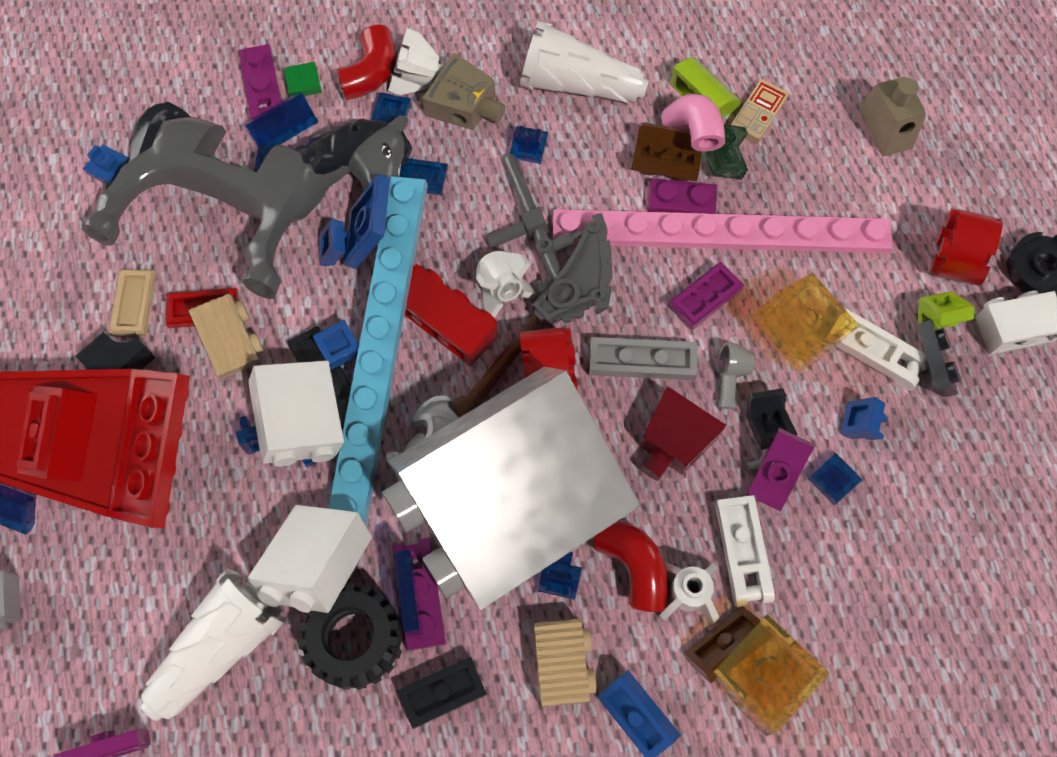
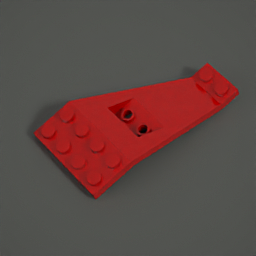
M139 369L1 371L0 483L106 517L150 528H165L166 516L170 509L169 498L172 481L176 472L178 445L183 432L182 422L185 404L189 396L190 376Z

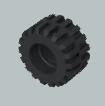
M347 583L329 613L312 610L308 613L304 612L308 616L306 622H300L298 631L302 633V639L298 640V648L304 652V656L301 657L303 662L312 669L311 673L317 678L341 689L350 690V688H356L359 690L367 688L366 685L377 684L382 680L381 677L386 672L390 674L394 669L392 665L395 659H399L402 653L400 645L404 643V634L401 631L402 623L400 617L381 593L375 592L371 587L365 585L357 587L354 583ZM348 615H364L371 621L374 627V637L369 649L362 656L354 660L346 661L338 658L333 653L330 644L331 633L335 625Z

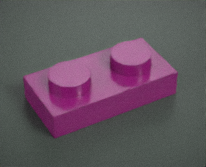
M651 178L648 212L716 214L717 185Z

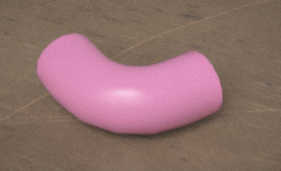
M687 94L675 100L663 110L661 115L663 126L690 130L691 147L694 150L702 152L713 151L725 144V131L721 112L709 97L699 94Z

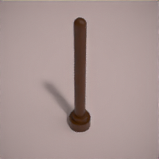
M534 314L520 332L539 330L546 321L541 322ZM520 333L515 336L468 395H462L460 399L455 398L453 400V404L450 407L458 417H462L478 407L477 405L520 354Z

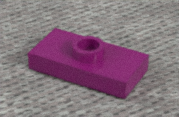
M720 261L669 302V307L693 330L740 293L744 288V284Z
M779 428L746 495H754L755 500L781 511L814 449V444Z
M136 729L115 736L114 730L90 736V744L54 754V757H120L149 748V745H151L150 734L148 730Z

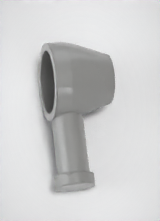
M725 342L720 350L719 360L729 358L726 370L719 368L722 385L718 408L735 410L737 377L750 375L753 372L755 354L739 344Z

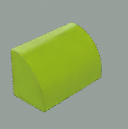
M687 58L674 66L670 85L682 97L687 94H699L709 97L719 108L722 119L741 106V101L696 58Z

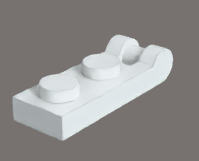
M846 308L840 313L825 338V341L888 376L896 384L909 391L915 389L919 382L918 374L920 371H925L928 366L925 353ZM899 358L906 362V367L897 363Z
M754 495L717 500L715 507L734 606H747L749 601L760 600L761 604L774 602V587ZM755 574L757 585L746 586L744 575Z

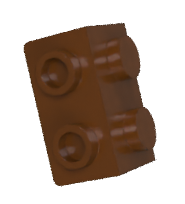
M642 122L639 127L631 170L639 171L648 176L657 174L672 177L677 181L690 180L697 182L702 151L694 150L691 147L690 130Z

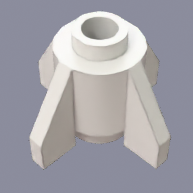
M407 27L402 44L409 46V49L400 48L394 67V72L401 74V76L392 75L388 91L398 95L428 89L443 69V65L438 63L439 55L419 31Z
M494 251L486 254L477 265L476 280L482 287L484 309L494 318L503 306L501 301H511L518 297L519 294L521 297L535 299L537 296L533 287L522 278L531 265L525 255Z
M665 561L668 579L672 581L669 587V596L672 603L658 617L664 622L677 609L684 612L699 610L714 624L720 617L711 600L714 592L711 575L718 567L712 563L705 570L699 567L681 569ZM693 583L698 589L695 593H692L687 586Z

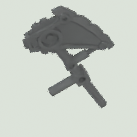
M515 155L505 156L503 162L524 213L521 215L524 221L490 234L486 238L491 249L528 233L531 240L535 239L536 249L539 256L543 259L549 277L546 278L547 282L541 284L538 290L541 294L537 296V300L533 304L536 309L534 311L535 316L541 322L546 321L550 325L555 322L558 323L560 320L563 323H570L574 318L580 319L584 316V311L589 310L592 306H596V315L607 310L611 296V286L609 284L613 277L612 262L609 263L612 251L610 240H607L608 229L602 213L593 215V220L587 223L585 229L571 235L567 233L551 240L547 235L549 229L540 206L536 208ZM580 238L575 250L561 269L555 251L574 244L573 241Z

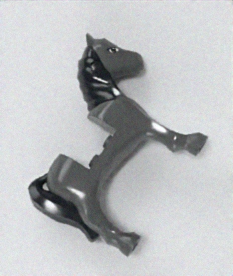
M170 102L156 104L147 109L139 119L132 138L129 162L121 168L113 182L103 186L105 192L98 196L95 210L84 220L82 230L95 241L111 246L115 244L119 236V219L125 209L140 193L148 188L171 184L206 194L261 220L256 235L245 248V257L251 267L245 274L243 284L248 290L260 297L275 299L282 280L274 268V258L278 244L287 228L293 222L304 219L321 202L329 187L349 172H352L360 180L364 191L378 174L387 176L390 180L391 176L399 177L400 169L405 166L412 152L411 143L404 134L408 118L406 116H399L390 123L382 120L361 118L353 122L338 124L334 129L310 139L307 144L297 146L295 149L278 144L267 154L259 170L254 172L246 166L238 167L213 156L226 134L223 126L204 119L191 117L185 110Z

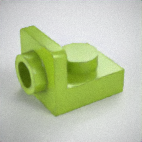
M953 291L920 297L918 324L932 320L938 328L954 327L959 322L973 320L975 306Z

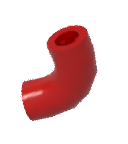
M377 24L363 30L360 35V41L364 50L363 59L353 65L337 69L346 101L378 90L390 78L396 63L395 43L387 26Z
M618 520L595 535V550L598 553L620 560L627 568L630 576L628 604L632 608L645 612L664 611L668 598L667 566L659 547L647 533L627 521Z

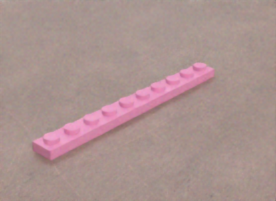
M553 209V239L567 233L571 235L585 229L587 223L593 220V215L602 213L608 229L607 240H610L611 246L890 253L893 249L890 219ZM580 238L577 239V240H574L573 243H574L575 245H577L578 242H579V240H580Z

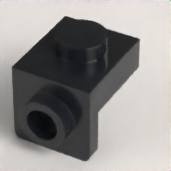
M783 388L751 393L749 395L747 419L760 450L769 449L779 428L797 436V432L785 409L786 393Z

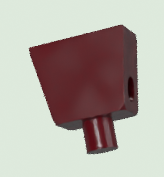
M667 386L640 443V447L650 453L641 470L648 477L656 481L661 479L668 467L683 475L718 440L727 425Z

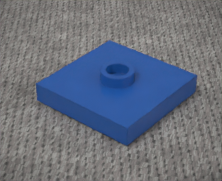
M376 175L350 209L344 263L347 267L356 269L384 237L390 178L387 176Z

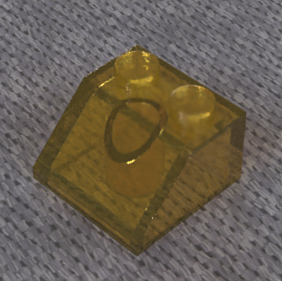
M813 272L777 292L751 315L752 319L797 371L802 372L811 367L860 326Z
M768 614L713 672L735 706L765 736L776 734L830 674Z

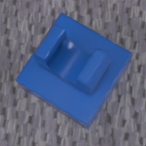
M104 144L100 148L95 145L87 154L90 160L83 170L87 175L107 185L115 180L121 168L129 162L130 158Z
M330 219L318 235L321 266H333L339 259L344 260L348 232H344V221Z
M345 320L312 336L323 357L329 362L331 370L357 357L359 344Z
M877 397L848 401L840 434L850 439H883L884 434L880 433L879 430L881 423L888 420V417L883 413L885 402Z

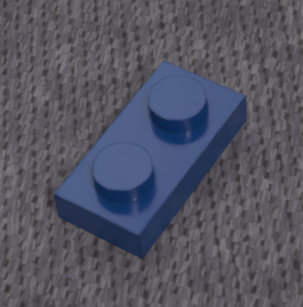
M629 670L597 696L644 757H657L681 736Z

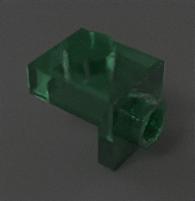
M724 124L725 144L717 150L705 153L714 177L742 180L747 174L748 168L739 146L748 135L746 127Z

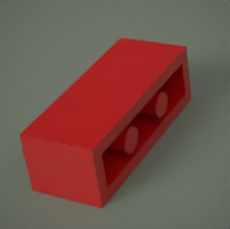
M416 263L413 266L404 316L471 367L498 338L495 318L484 309L479 311L469 304V299L460 290L454 289L452 291L444 285L442 278L432 269L426 271Z

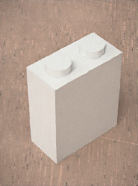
M315 361L254 366L248 382L262 464L274 463L275 466L282 467L292 465L297 460L312 459L313 462H325L337 456L344 444V438L329 362Z
M295 505L250 573L248 580L258 592L257 597L269 606L277 607L278 605L294 607L306 613L311 610L329 613L372 536L358 512Z

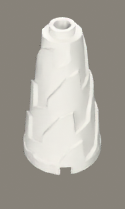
M537 21L535 29L543 31V34L536 32L533 34L522 75L530 77V79L522 77L520 86L532 90L533 88L592 97L597 96L625 103L635 102L637 97L643 99L649 80L643 78L644 72H641L639 68L610 57L602 51L576 40L571 35L551 27L552 24Z
M226 569L217 578L214 587L191 615L193 619L169 648L171 652L146 682L147 688L141 695L143 701L141 704L142 711L155 721H159L161 718L170 719L180 714L211 683H215L242 657L245 658L270 634L274 635L286 621V618L280 615L282 612L280 608L263 603L257 597L258 592L249 580L242 587L237 585L235 582L241 574Z

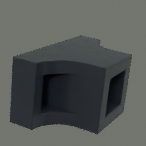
M104 332L75 356L84 365L86 370H142L155 359V356L136 337L131 341L121 343L113 341Z

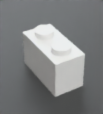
M1030 291L1020 295L1017 299L1006 301L1004 297H1000L985 303L984 309L975 319L989 354L992 355L1057 341V296L1055 291L1039 294L1038 291Z

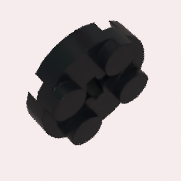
M1044 232L1030 233L1024 236L1012 248L1006 261L1009 274L1014 283L1025 293L1038 291L1039 294L1055 291L1057 296V235L1052 238L1042 235ZM1038 260L1041 263L1047 261L1051 265L1048 271L1043 270L1039 266Z

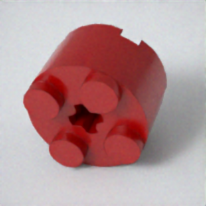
M951 208L945 226L940 228L936 245L940 246L938 254H935L929 274L981 286L991 268L987 266L992 255H996L1003 227L1001 219Z
M559 327L519 332L524 377H528L543 367L565 370L578 391L577 378L574 373V366L576 365L575 350L570 328Z

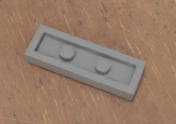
M591 337L589 375L696 380L697 342Z

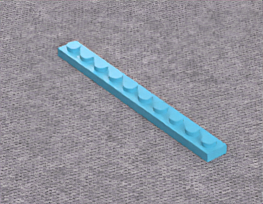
M391 176L385 234L378 243L343 428L344 444L339 451L328 509L358 512L365 526L367 525L428 188L425 179Z

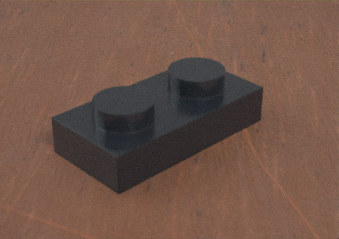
M932 320L917 324L936 391L943 397L959 394L956 383L961 381V377L955 361L949 362L946 350L951 348V344L944 328L939 329Z
M471 657L397 690L412 729H416L487 696Z

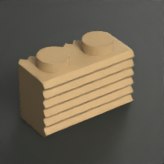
M226 294L223 297H218L215 300L189 310L217 377L224 379L262 363L259 354L264 352V348L257 333L250 334L245 321L250 320V317L242 300L236 302L230 294Z
M581 619L534 623L541 707L589 703L590 693H596L594 668H586L585 653L592 652L590 629L582 628Z

